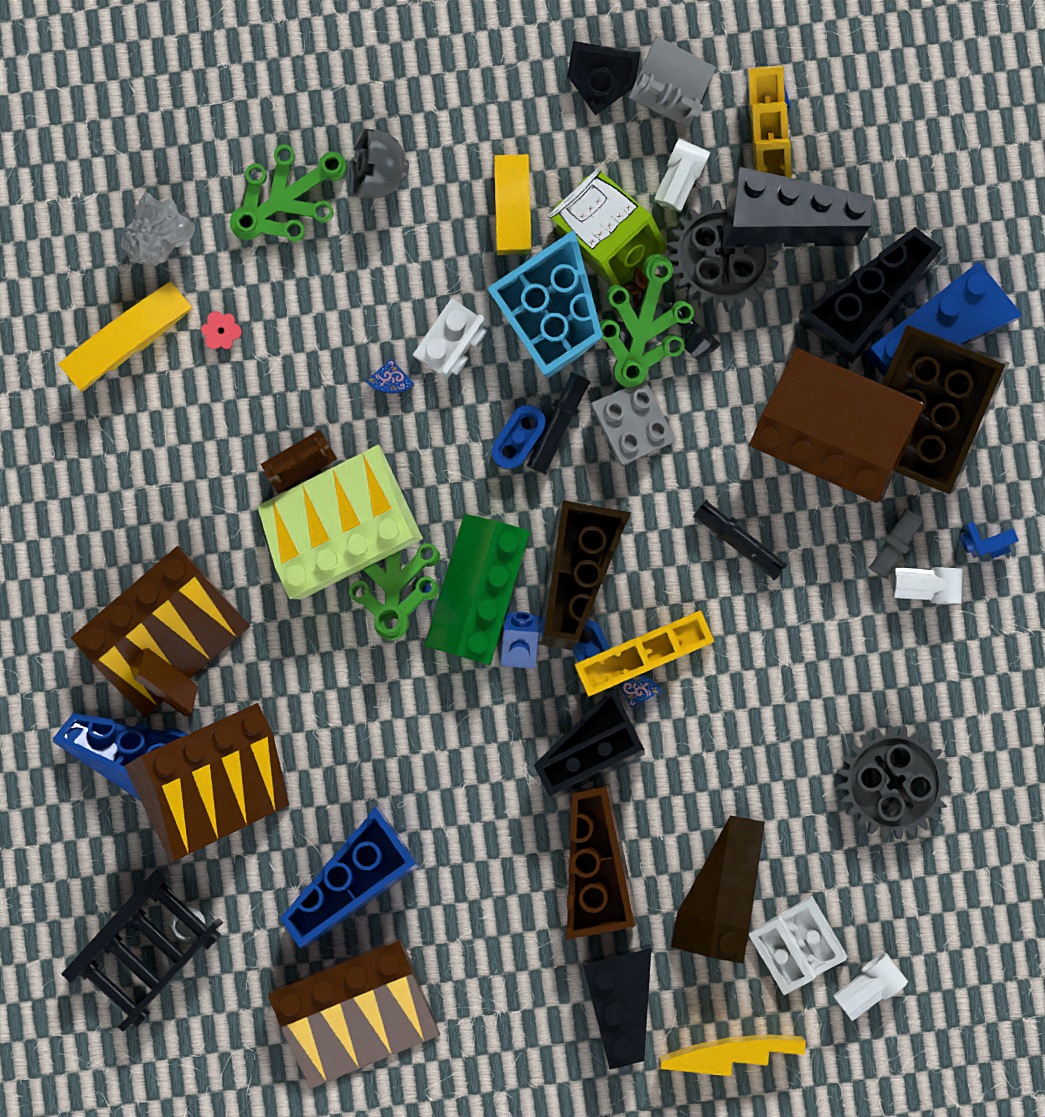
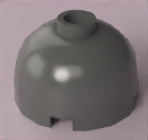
M363 128L354 146V150L359 151L356 162L351 161L350 188L352 194H355L357 197L380 199L394 192L401 180H406L409 171V161L404 159L403 149L398 140L392 135L380 130Z

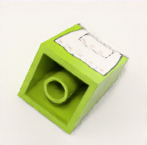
M598 168L590 176L585 177L578 187L564 200L559 201L553 211L548 214L554 228L561 237L575 230L582 258L610 287L613 285L623 286L627 282L634 281L636 267L643 271L644 261L649 256L654 254L662 255L667 249V245L653 216Z

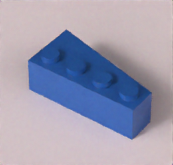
M978 261L872 345L865 352V355L885 378L907 324L955 342L966 344L1015 322L1023 315Z
M375 806L364 822L357 830L355 829L346 840L347 842L326 863L313 882L304 889L281 916L280 920L299 948H308L420 867L380 808Z

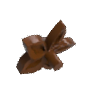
M637 267L634 271V281L627 282L622 286L628 291L629 295H633L632 301L635 308L641 306L648 279L644 276L643 271Z

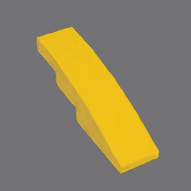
M776 65L747 68L754 170L792 178L791 143L788 139V116L784 90V67Z
M170 281L117 317L60 361L58 365L75 386L83 392L107 371H114L136 351L139 350L141 352L193 308Z
M700 610L574 665L589 697L715 641Z
M766 1034L728 1037L691 1045L659 1056L660 1069L731 1076L733 1062L768 1066L769 1052L805 1055L806 1040L802 1036Z

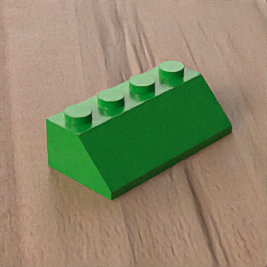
M464 514L424 646L491 666L530 537V530L492 519Z

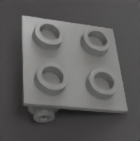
M656 36L628 98L689 129L694 116L698 117L703 109V105L700 102L716 67Z
M646 380L636 387H627L590 403L593 409L592 415L596 416L603 429L601 433L602 435L605 434L607 438L605 441L607 444H610L616 456L615 462H619L622 467L634 462L637 458L676 441Z

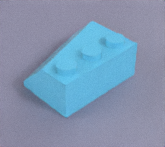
M572 230L487 288L547 378H550L577 360L603 337L575 230Z

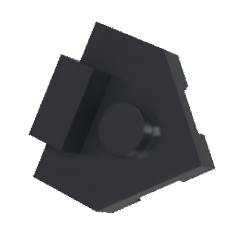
M573 41L567 76L595 116L632 90L637 78L641 52Z

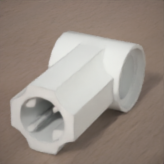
M679 138L668 161L667 167L669 168L664 179H662L654 201L661 207L681 213L695 180H699L711 152Z
M934 567L931 570L894 568L892 577L893 598L930 600V603L961 604L963 569Z
M883 953L871 960L861 970L862 974L833 995L852 1021L881 999L886 1000L898 993L908 983V980L887 953Z

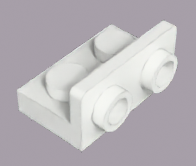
M451 298L413 353V357L446 379L452 373L458 375L468 360L464 355L471 344L477 347L487 332V329L484 328L486 318L480 314L476 315Z

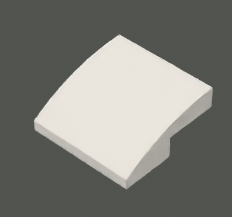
M813 896L787 909L749 933L752 942L783 995L811 982L817 975L840 964L848 957Z

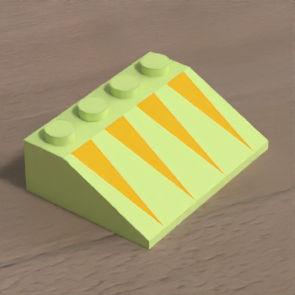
M376 445L257 506L274 566L289 599H304L423 539L380 445Z

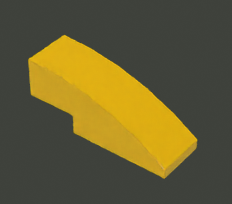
M529 154L494 155L497 255H531Z

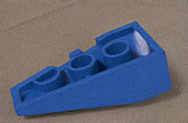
M73 713L52 739L56 745L141 801L124 766L150 751L188 735V733L173 728H167V731L148 729L146 724L136 723L135 726L115 724L113 719Z

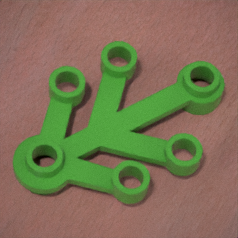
M279 145L274 151L276 168L270 198L260 206H258L260 188L267 180V173L260 164L249 165L245 171L248 185L244 205L237 208L230 218V228L234 235L242 240H253L261 233L286 237L290 242H300L305 237L303 224L298 220H290L286 224L267 220L276 212L315 218L319 223L330 222L334 216V211L329 202L318 201L313 204L295 199L325 179L331 182L341 180L347 172V164L344 157L337 152L325 153L320 158L317 168L286 188L290 166L295 162L296 156L294 150L289 145ZM282 151H288L291 153V157L287 161L279 160V154ZM329 160H336L339 162V165L335 170H329L326 168V164ZM260 170L262 177L259 180H252L250 178L252 171ZM320 207H327L329 209V214L324 218L317 215V210ZM244 217H251L253 219L252 225L248 228L241 226V220ZM292 226L301 228L300 234L296 237L288 234Z
M660 254L651 255L644 261L643 274L648 279L638 318L629 303V293L624 287L613 285L606 293L607 301L616 308L632 337L629 350H627L619 338V325L608 318L599 322L602 334L606 325L612 324L614 327L612 334L608 336L603 334L602 339L607 342L616 358L613 367L614 377L624 387L631 388L640 385L645 380L650 366L668 355L676 357L684 351V341L676 334H668L663 338L662 344L643 354L648 340L677 322H690L694 316V309L689 303L677 301L669 311L653 320L662 285L673 274L672 263ZM659 265H664V274L661 276H656V267ZM616 291L623 292V298L619 302L613 301V294ZM686 306L687 314L682 318L678 317V310ZM672 340H677V348L675 350L669 351V342ZM635 365L637 368L636 373L633 376H627V368Z
M430 543L421 545L417 550V555L402 570V550L387 557L386 572L376 563L360 570L365 571L385 591V606L372 596L371 587L364 581H356L349 588L350 597L356 603L363 604L375 616L374 628L377 634L385 640L401 638L409 627L408 616L424 600H432L439 593V586L431 577H422L417 581L416 589L400 603V592L425 566L432 567L439 562L440 552ZM429 550H433V556L428 560H424V554ZM431 583L432 589L428 593H423V587ZM365 588L364 595L356 597L358 589ZM392 619H397L396 626L388 629V623Z

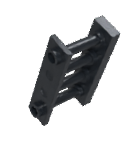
M164 866L157 868L61 973L70 983H73L80 977L84 981L88 978L127 1015V1018L118 1026L122 1032L131 1024L137 1028L150 1015L151 1012L147 1009L150 1003L203 946L208 950L222 935L217 931L224 923L220 918L208 927L168 890L170 886L166 882L171 878L172 874ZM151 899L155 903L157 901L161 902L198 937L186 953L145 917L146 912L142 908ZM127 925L131 928L136 927L175 963L162 979L121 942L123 938L119 934ZM103 951L108 955L112 953L151 989L138 1005L98 969L99 964L95 960Z

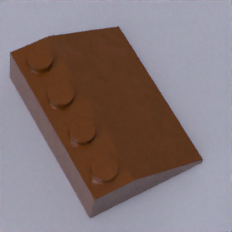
M796 348L760 417L749 446L878 503L885 496L925 403L800 348Z

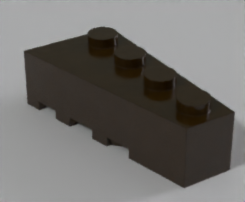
M564 500L561 502L556 511L537 645L572 650L578 643L631 512Z

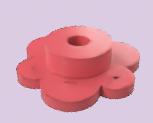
M218 311L211 312L207 318L208 323L204 324L201 328L202 333L206 336V345L210 349H218L221 346L224 349H230L233 346V340L239 339L242 334V330L238 324H235V317L232 314L228 313L223 316ZM220 329H224L223 334H219Z

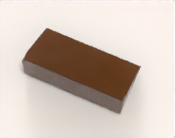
M149 648L143 649L129 665L134 679L182 715L189 717L197 695L198 687L196 683Z

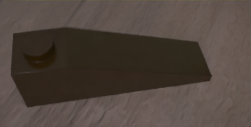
M729 816L702 869L697 874L690 891L677 911L671 947L710 958L744 963L765 825L764 821Z

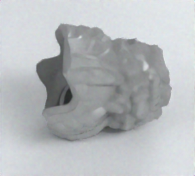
M145 192L135 208V219L125 228V234L121 239V247L127 252L130 260L139 264L145 263L149 266H157L159 263L167 261L174 247L184 246L187 242H190L195 232V224L190 221L187 211L181 214L178 212L177 206L172 199H167L161 203L153 198L150 193Z

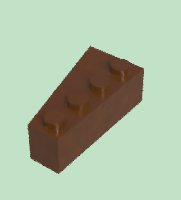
M610 784L576 790L572 793L566 940L635 927L638 923Z

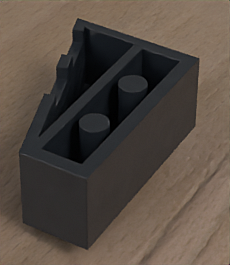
M612 687L591 710H588L581 717V720L567 734H564L534 764V767L551 801L645 755V749Z
M650 944L582 961L610 1070L644 1061L652 952Z

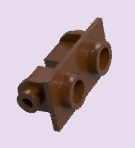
M318 430L261 463V466L268 480L279 494L336 461L337 457L322 431Z

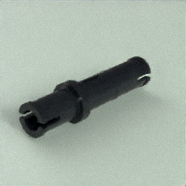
M570 373V377L559 400L555 399L552 405L555 407L529 463L526 465L527 467L541 474H547V470L573 416L577 417L580 412L577 408L588 385L591 383L590 380L576 373Z
M707 499L692 516L717 535L715 538L718 541L722 542L724 540L770 576L773 581L783 572L782 570L788 565L786 561L784 562L736 524L738 520L733 516L728 518L709 503Z

